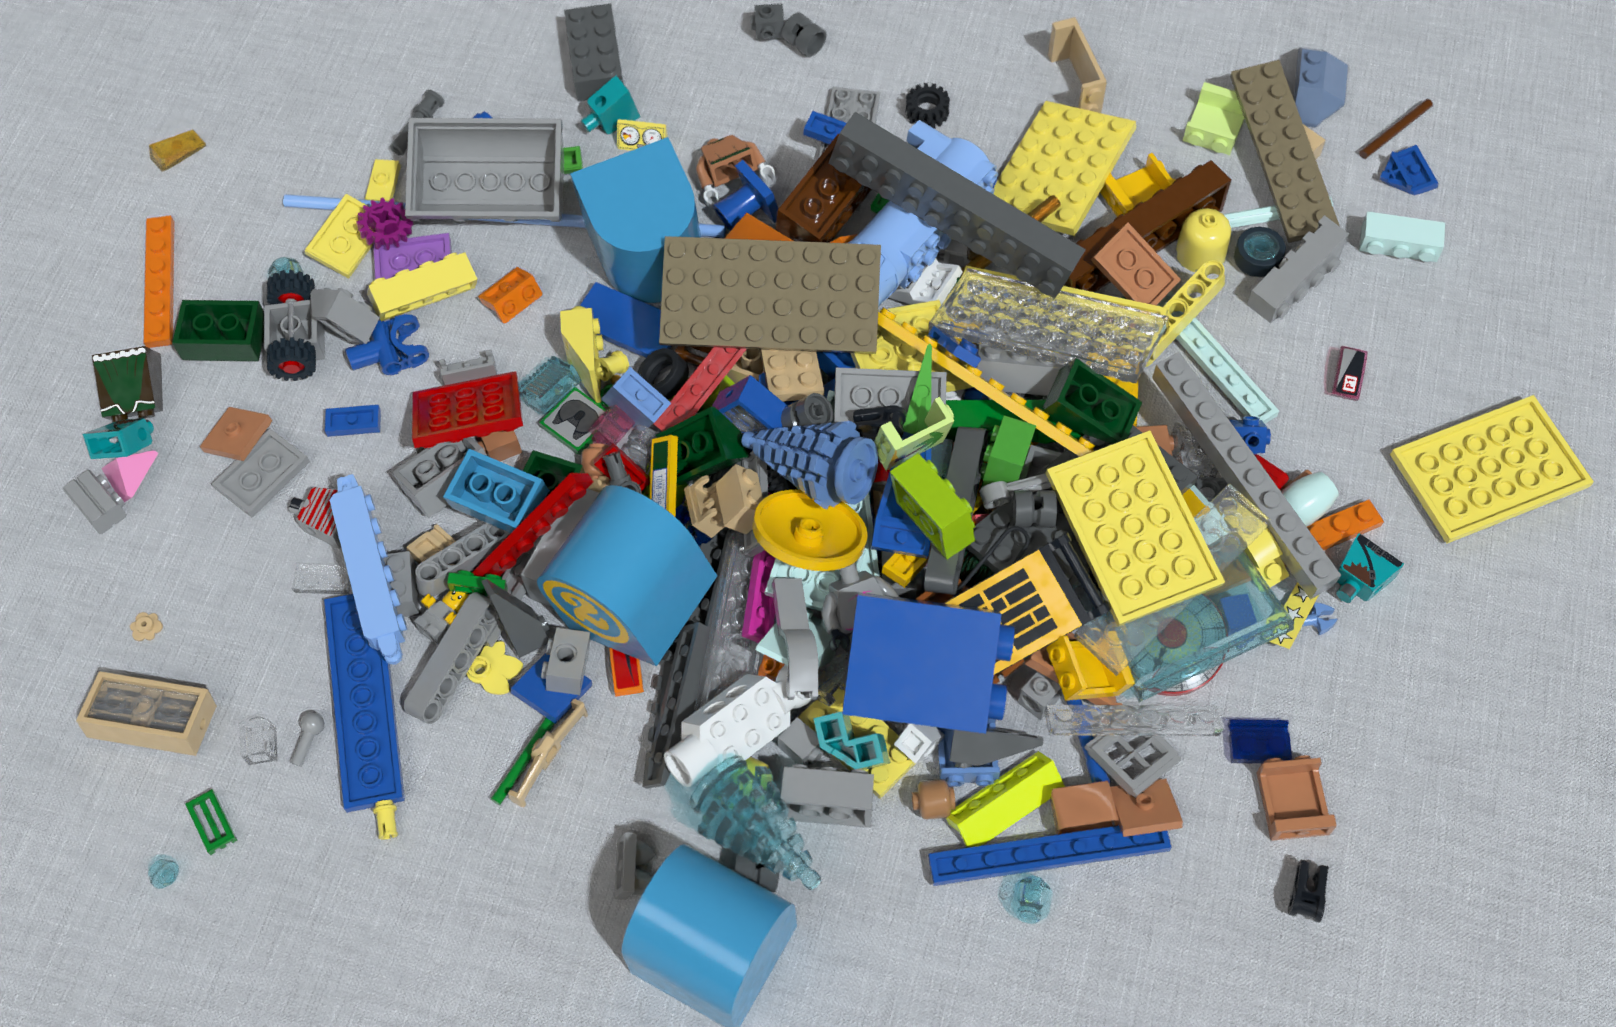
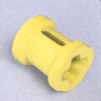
M618 350L613 352L608 358L601 357L595 361L596 375L602 381L610 380L616 373H625L629 367L627 356Z

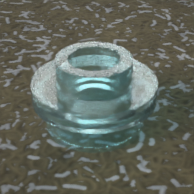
M160 859L156 861L148 872L151 884L158 889L171 885L177 878L179 867L172 860Z

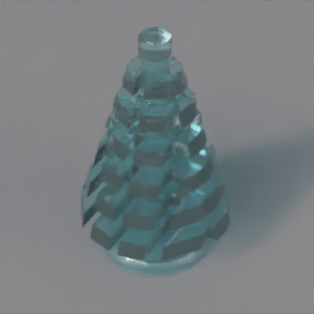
M738 755L729 757L716 765L696 786L689 800V806L696 814H704L702 823L698 825V834L708 840L714 839L716 844L723 848H731L732 852L743 857L745 852L749 853L748 859L756 864L760 862L762 865L766 863L765 868L774 874L784 869L782 873L783 878L789 881H795L799 878L808 890L816 889L820 885L822 878L815 870L810 868L813 859L809 850L802 852L805 845L800 833L794 834L797 825L793 817L789 820L787 819L789 810L784 799L781 798L776 782H773L770 768L755 766L754 777L748 769L745 759Z

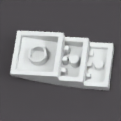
M935 259L932 265L924 267L921 276L916 282L912 281L905 289L898 286L897 290L888 298L911 305L940 300L942 305L956 284L957 278H960L963 272L959 265L939 263Z

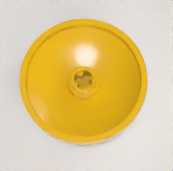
M800 489L779 491L765 497L758 504L752 523L756 540L770 555L784 563L806 570L832 571L850 566L861 557L867 542L866 525L854 509L842 501L835 507L829 506L828 510L824 509Z

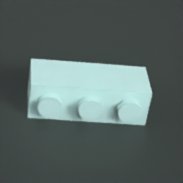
M1367 211L1361 226L1359 251L1390 255L1397 258L1417 259L1424 262H1437L1444 248L1445 222Z

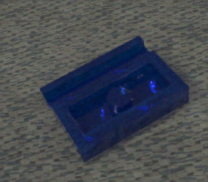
M1230 719L1228 727L1231 763L1262 764L1264 761L1272 758H1280L1282 761L1292 760L1288 720Z

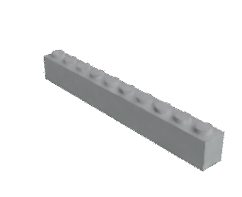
M1177 352L1156 364L1152 379L1237 498L1249 506L1269 529L1283 553L1280 556L1282 561L1311 600L1333 587L1341 577V574L1181 353Z

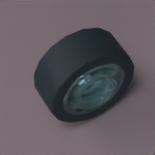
M1259 226L1247 229L1237 240L1234 251L1236 265L1241 271L1250 276L1265 277L1274 267L1279 269V264L1285 256L1286 245L1284 239L1270 228Z

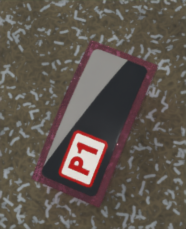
M1345 346L1340 347L1331 396L1354 401L1359 400L1368 351Z

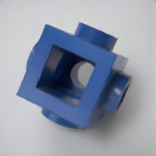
M1245 416L1243 420H1229L1253 454L1265 453L1266 445L1270 444L1271 432L1259 417Z

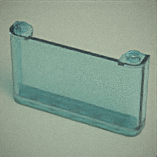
M1227 542L1221 545L1219 549L1211 552L1225 581L1223 586L1119 627L1111 611L1090 621L1099 637L1106 632H1116L1135 682L1130 689L1138 702L1146 700L1294 630L1293 619L1240 543Z

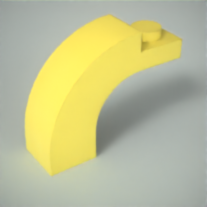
M1229 497L1214 506L1231 532L1228 538L1243 552L1262 589L1267 590L1289 577L1280 557L1283 553L1263 521L1249 506L1234 497Z

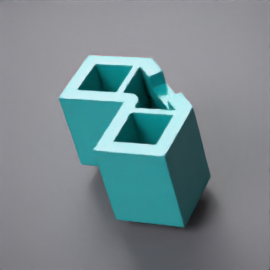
M842 711L814 718L820 748L839 758L850 767L866 770L890 764L883 734L876 733L855 739L850 716L842 715Z

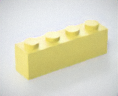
M465 252L461 254L451 253L441 261L435 263L433 261L425 262L418 269L412 271L409 269L402 270L392 278H378L371 282V285H368L367 295L376 315L380 317L379 321H384L475 289L478 279Z

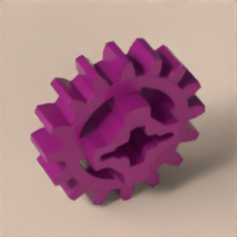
M382 197L380 203L371 200V207L364 205L363 213H358L359 221H357V228L361 239L366 238L368 246L374 242L376 249H379L381 245H385L386 250H389L391 244L398 248L400 247V240L407 242V234L412 235L413 221L406 218L404 204L400 202L395 205L394 198H391L389 202H385V199Z

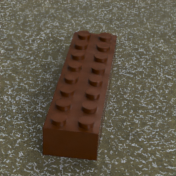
M1210 160L1204 165L1196 166L1185 177L1177 178L1166 189L1158 190L1147 201L1139 202L1133 210L1125 215L1120 214L1106 227L1098 228L1092 236L1085 240H1079L1076 244L1086 250L1064 286L1094 293L1105 287L1111 281L1090 259L1124 224L1129 223L1157 253L1178 240L1183 223L1190 213L1205 208L1214 209L1219 212L1223 211L1232 179Z

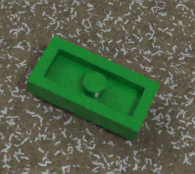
M464 570L457 571V573L449 572L447 584L451 592L466 594L478 592L488 597L481 582L485 579L508 591L506 580H502V577L498 575L487 574L485 577H480Z

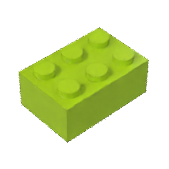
M917 453L890 471L896 503L946 560L975 541L973 531L975 524L971 518L972 507L965 498L960 499L955 494V489L948 479L945 478L943 480L938 475L935 465L930 460L925 461Z

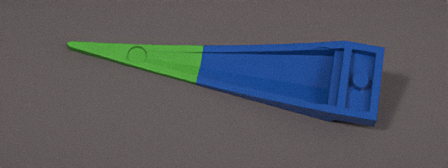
M931 344L927 345L907 411L906 422L903 425L904 434L902 440L928 428L924 420L931 408ZM931 448L920 453L925 461H931ZM889 471L874 521L870 549L927 559L931 541L896 503Z

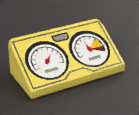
M621 119L617 121L618 149L632 151L668 137L665 124Z

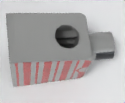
M314 487L311 489L306 500L294 497L290 502L289 511L298 515L297 521L302 530L340 549L341 544L330 504L333 494L338 493V490Z

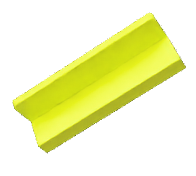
M1038 751L999 777V779H996L994 784L987 785L956 806L955 810H951L946 820L950 826L960 833L967 848L982 846L1048 801L1051 797L1052 789L1065 787L1054 761Z

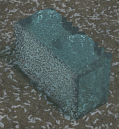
M551 356L547 363L540 366L536 373L529 376L528 380L525 379L524 383H521V386L518 387L520 396L525 404L540 414L545 415L582 380L573 365L556 356Z

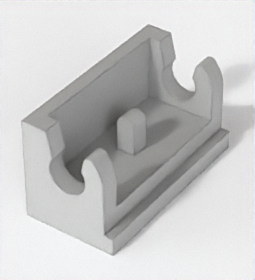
M486 350L487 357L448 365L445 359L439 360L444 384L449 385L497 375L492 350Z

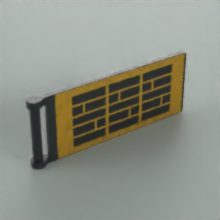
M1068 532L944 602L945 604L998 610L1002 614L1000 624L1015 627L1011 660H996L994 675L1053 643L1060 636L1069 634L1111 610L1109 603L1103 601L1070 543L1072 539ZM1058 548L1061 549L1094 607L1092 610L1086 612L1052 551Z

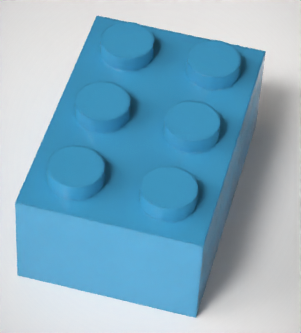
M469 449L443 498L453 509L512 533L546 498L549 489L542 479Z

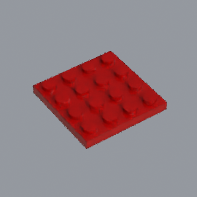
M516 371L413 392L412 440L415 448H431L444 442L456 443L464 438L473 436L485 437L493 432L502 430L510 432L523 426L519 380Z

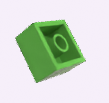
M1004 416L1001 426H994L990 441L995 443L990 442L987 446L983 461L988 462V464L983 462L980 470V479H983L981 488L998 481L1010 483L1019 480L1036 425Z

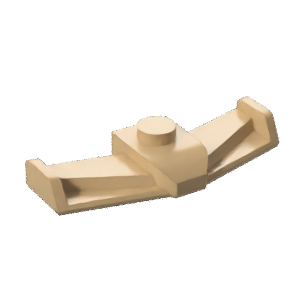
M573 699L571 705L574 711L552 733L547 731L542 738L535 742L531 753L533 762L518 793L510 790L507 794L513 803L523 808L526 806L525 798L541 770L547 769L560 750L561 741L580 718L588 716L583 702Z

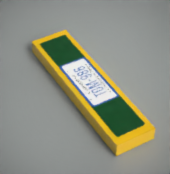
M668 435L652 439L650 499L675 517L678 437Z

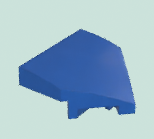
M1417 144L1396 153L1392 151L1385 170L1382 171L1380 176L1381 181L1411 195L1422 194L1438 188V181Z

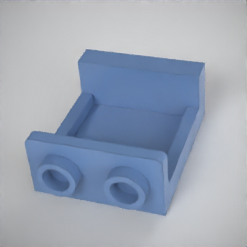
M631 367L601 398L603 402L640 434L654 424L671 404Z
M988 719L987 728L996 729V720ZM937 727L945 735L938 744L939 778L947 781L948 786L958 787L964 785V783H976L979 786L994 784V781L999 779L1000 767H998V760L980 766L955 767V762L950 761L954 729Z

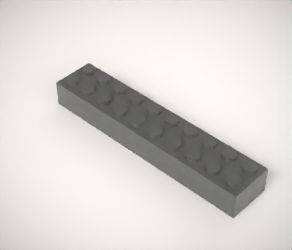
M854 112L839 133L829 161L830 165L854 178L861 185L867 186L879 193L883 198L899 205L906 212L912 213L924 220L929 226L944 232L951 239L969 247L974 253L984 256L996 266L1014 274L1019 280L1039 289L1045 295H1049L1054 299L1057 297L1086 250L857 112Z

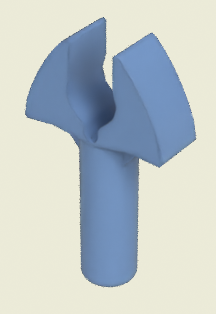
M1314 603L1312 613L1308 614L1303 626L1312 625L1316 627L1319 635L1328 632L1338 619L1327 621L1319 618V616L1332 615L1335 609L1322 603Z

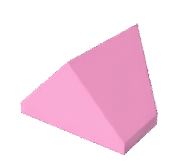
M153 450L128 457L116 458L101 468L114 491L124 502L134 496L157 457L158 452Z

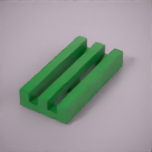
M212 789L185 804L210 855L216 853L215 850L218 848L223 849L227 847V843L238 841L219 799ZM208 799H210L225 830L226 836L222 837L206 803ZM199 804L216 838V841L213 843L195 808Z

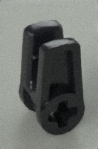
M897 405L854 410L853 421L857 425L855 430L860 433V437L872 439L873 442L880 427L891 421L902 439L904 434L902 425L906 422L907 414L902 407Z
M1301 859L1296 869L1288 915L1295 917L1296 914L1312 918L1313 922L1320 923L1326 904L1325 892L1329 866L1320 865L1312 878L1314 881L1313 889L1310 891L1307 889V880L1310 877L1308 874L1310 864L1308 861Z

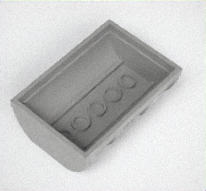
M409 118L405 216L411 221H422V219H453L454 221L504 219L507 222H517L518 219L561 221L564 192L562 119Z

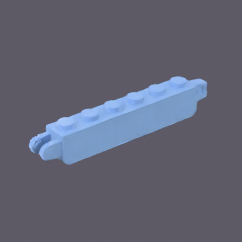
M351 474L337 479L338 493L333 494L330 504L363 635L369 641L371 648L381 651L389 665H397L403 658L400 643L405 642L403 631L407 630V625L403 614H398L396 606L401 605L397 590L391 589L390 582L394 581V576L390 565L385 566L384 558L388 557L384 542H379L377 536L382 531L377 517H372L371 511L376 510L371 494H365L363 488L358 485L354 475Z

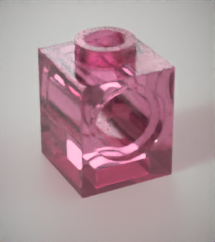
M612 405L606 408L588 431L593 434L592 439L596 443L609 446L612 443L617 445L635 422L617 405Z

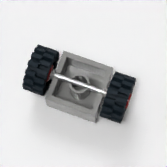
M283 270L280 271V275L274 273L273 277L270 276L267 281V303L269 305L264 306V349L267 353V370L270 371L272 376L275 375V378L280 379L284 377L286 381H289V378H293V381H298V377L303 380L306 379V375L312 376L313 372L315 373L316 360L325 359V326L312 317L310 293L312 289H315V283L313 278L310 279V275L306 274L303 276L301 271H298L296 274L294 270H289V273Z

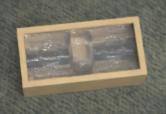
M99 671L76 722L87 738L196 756L217 706L208 689Z

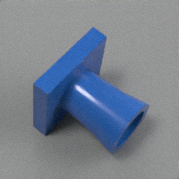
M744 160L740 161L735 167L743 186L728 197L712 204L714 211L730 231L746 213L752 215L760 208L775 223L779 208L773 192Z

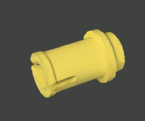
M392 800L376 802L373 813L377 816L378 838L381 840L391 839L390 835H392V838L398 836L394 813L397 810V806L393 805Z

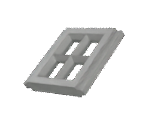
M1132 710L1084 747L1088 754L1134 798L1155 783L1182 759L1178 752L1137 712L1134 713ZM1135 728L1146 740L1133 749L1122 737ZM1116 742L1128 752L1117 763L1105 753ZM1149 744H1152L1162 754L1151 764L1139 754ZM1131 758H1134L1144 768L1133 779L1120 768Z

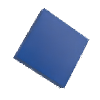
M545 653L511 687V694L556 724L572 707L571 701L573 699L579 700L592 687V680L584 675L580 695L546 691V679H542L541 674L544 661L549 662L550 655Z

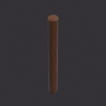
M1430 99L1424 100L1359 152L1361 158L1367 159L1433 106Z

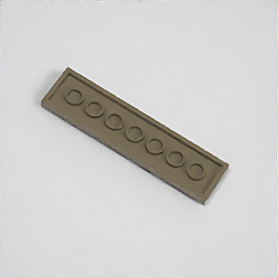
M1280 60L1231 71L1230 78L1288 243L1302 240L1309 231L1314 234L1319 225L1318 221L1324 215L1340 226Z

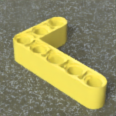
M1210 260L1204 263L1163 306L1168 309L1163 327L1166 333L1160 336L1154 359L1150 360L1139 357V367L1144 368L1151 365L1224 287L1225 269L1221 262ZM1209 274L1219 275L1216 279L1207 278ZM1194 292L1201 294L1198 298L1189 297ZM1176 311H1181L1184 313L1180 317L1171 316V314Z

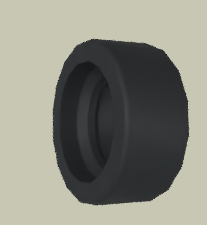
M662 348L648 355L641 363L637 373L666 399H670L686 383L689 376V368L687 362L675 351L669 348ZM672 365L666 378L654 384L658 373L666 366Z

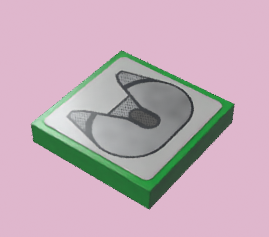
M574 387L539 423L541 428L580 456L582 451L588 448L589 444H592L615 420V417L604 407Z

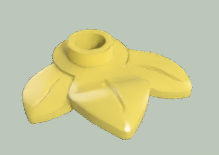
M499 641L495 642L493 647L485 646L480 656L475 658L466 674L473 683L482 684L486 692L503 695L510 692L507 680L513 679L520 673L523 663L515 657L505 655V643ZM479 668H485L483 673H476Z

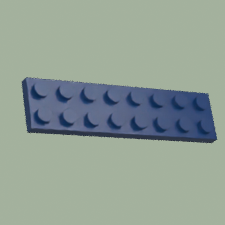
M349 594L324 599L344 810L348 813L373 808L376 802L382 800H392L393 803L405 801L390 665L386 662L385 656L382 655L381 651L371 648L369 641L364 637L354 595Z

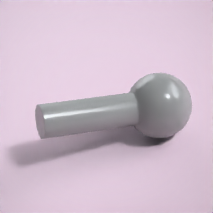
M308 713L302 718L301 728L303 733L290 762L291 764L302 767L314 735L319 734L323 730L324 719L318 713Z

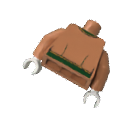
M729 135L719 140L713 138L709 140L707 145L701 148L703 156L698 160L696 173L702 189H705L703 195L707 207H709L708 199L710 197H715L717 202L719 201L718 192L712 189V186L717 187L738 178L739 175L735 165L742 160L753 171L759 168V178L765 184L767 181L765 175H769L772 180L774 179V168L764 164L766 161L753 142L743 141L734 135Z

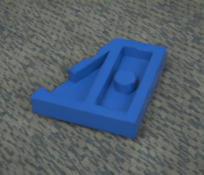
M933 325L928 333L930 337L936 339L941 346L954 356L974 368L978 366L981 357L978 353L979 349L976 348L975 344L965 338L959 341Z

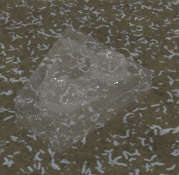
M845 653L836 656L831 660L829 666L822 671H818V698L816 700L830 707L836 701L833 697L834 692L839 687L841 690H845L850 654Z

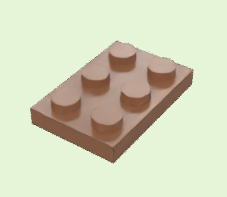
M1129 223L1124 224L1090 259L1126 299L1157 305L1181 280Z

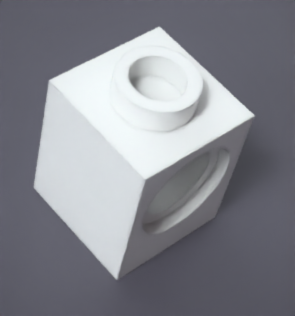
M909 724L894 745L916 764L929 757L945 735L936 727Z

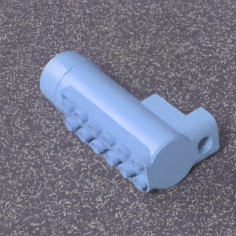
M921 120L917 121L908 130L907 143L994 194L992 187L998 177V172H996L997 166L991 163L985 153L974 143L961 138H949ZM889 201L860 233L848 243L881 245L879 307L883 301L897 290L898 286L905 289L912 281L916 282L921 276L924 267L932 265L937 257V253L941 249L945 250L948 247L951 238L939 229L929 226L924 220L914 214L906 212L894 202Z

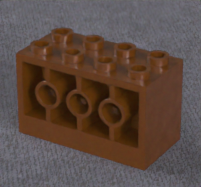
M837 134L777 211L775 230L793 241L832 242L872 190L829 164L839 134Z

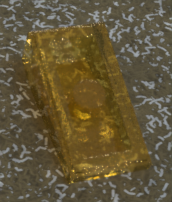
M190 130L150 144V158L160 171L163 172L206 147V143L194 130Z

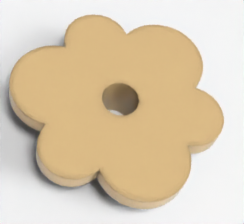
M141 612L136 616V622L130 625V629L133 631L132 637L136 641H143L144 639L153 640L155 634L163 629V624L158 620V615L155 613L148 615L145 612Z

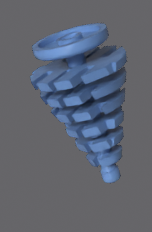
M851 421L793 426L792 430L787 427L774 428V430L764 429L759 431L758 434L747 431L741 439L744 447L753 449L754 454L760 460L765 461L769 467L777 471L782 477L789 480L795 487L801 489L804 494L814 499L818 505L827 510L829 506L835 507L841 501L854 505L862 501L871 489L878 468L876 444L872 439L860 437V433L855 430L857 425Z

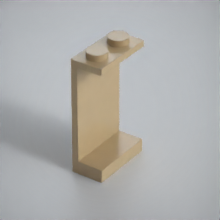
M1076 18L1053 22L1048 51L1051 63L1069 58L1082 84L1078 108L1101 113L1107 81Z

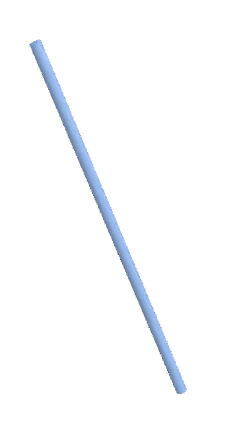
M285 194L283 204L285 207L334 210L342 198ZM359 200L371 207V200ZM562 214L560 222L542 219H518L517 222H507L586 228L582 215ZM468 219L479 221L507 222L504 219ZM699 223L701 236L725 238L726 225Z

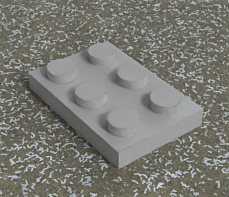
M269 429L261 436L244 461L236 460L212 485L218 492L252 518L310 461L306 455L272 429Z

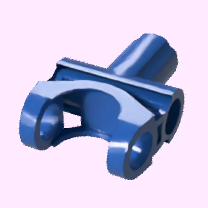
M404 314L395 316L394 319L388 321H378L371 334V341H368L367 344L346 348L353 371L380 363L384 374L396 375L401 370L410 367L415 368L425 363L429 358L426 346L402 344L407 337L419 329L418 318L414 315ZM397 329L399 331L398 339L396 338Z

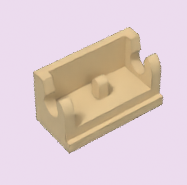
M706 475L699 478L690 487L684 488L692 526L712 538L725 526L715 485L718 481L713 483L711 487L704 488L703 485L709 482V476Z

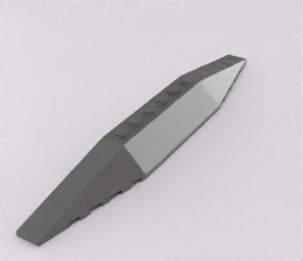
M742 461L736 463V465L742 466ZM734 465L711 475L709 482L704 484L703 487H711L713 483L720 480ZM690 523L689 532L714 569L717 578L659 662V665H661L660 676H656L654 681V689L658 690L657 702L652 703L651 713L655 715L654 727L649 728L648 740L652 742L651 752L646 753L642 787L646 789L666 785L671 772L665 763L664 753L682 740L681 722L698 710L722 653L725 631L728 628V618L734 602V592L740 576V566L745 554L744 534L724 527L711 538Z

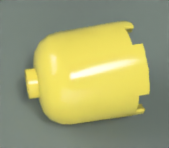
M1205 208L1190 213L1185 219L1176 245L1177 260L1184 268L1191 272H1196V269L1198 270L1207 261L1216 260L1221 262V264L1225 262L1231 237V226L1224 214L1214 209Z

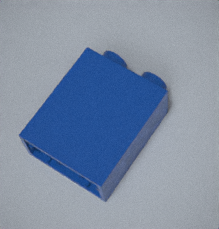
M858 592L842 715L986 734L988 719L1003 720L1007 685L993 683L996 660H1011L1015 627L1000 624L1002 614L998 610Z

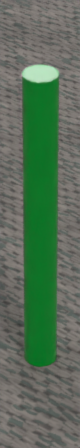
M545 717L491 797V800L497 805H501L532 759L531 753L535 742L542 738L547 731L550 732L555 723Z

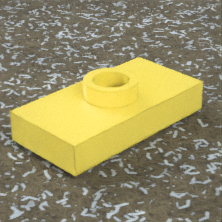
M375 159L365 200L380 201L383 197L385 201L389 202L393 198L401 168L399 161Z

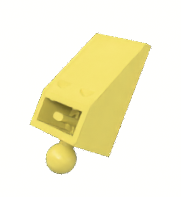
M575 306L571 310L560 311L561 334L568 364L595 402L601 403V380L595 371V361L599 359V351L604 350L602 335H597L600 334L599 318H594L592 308H585L583 306Z

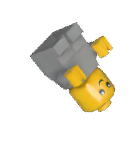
M449 590L442 598V601L440 600L439 602H436L433 596L431 597L430 594H427L421 600V603L426 608V612L422 616L419 615L414 621L420 633L438 646L470 594L451 592Z

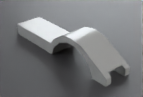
M774 578L772 591L778 634L783 636L788 654L787 698L788 700H794L795 692H810L811 700H816L818 698V652L815 636L812 630L809 629L802 578Z

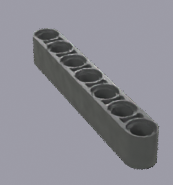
M959 426L946 479L953 485L955 494L960 499L965 498L974 511L981 478L980 470L987 449L988 430L985 428ZM932 544L925 573V592L956 594L966 547L946 560Z

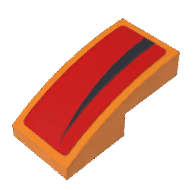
M609 647L615 697L643 693L640 660Z

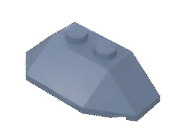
M1299 47L1293 99L1302 123L1307 127L1316 128L1323 120L1344 106L1348 65L1324 50Z

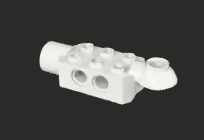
M787 665L780 669L775 682L765 676L744 675L681 722L682 740L664 753V760L669 771L679 783L686 787L692 786L709 772L726 776L790 726V710L793 708L798 709L808 704L811 700L810 692H795L794 700H788L786 691Z

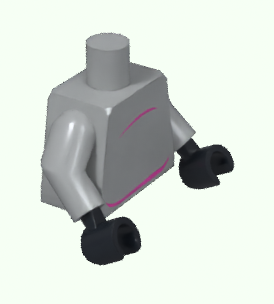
M855 562L850 566L839 569L842 579L829 584V593L825 597L821 611L827 633L832 635L829 642V647L832 651L837 650L836 639L842 641L844 649L849 645V638L846 634L853 632L858 592L899 597L893 587L881 577L873 576L867 571L858 573Z

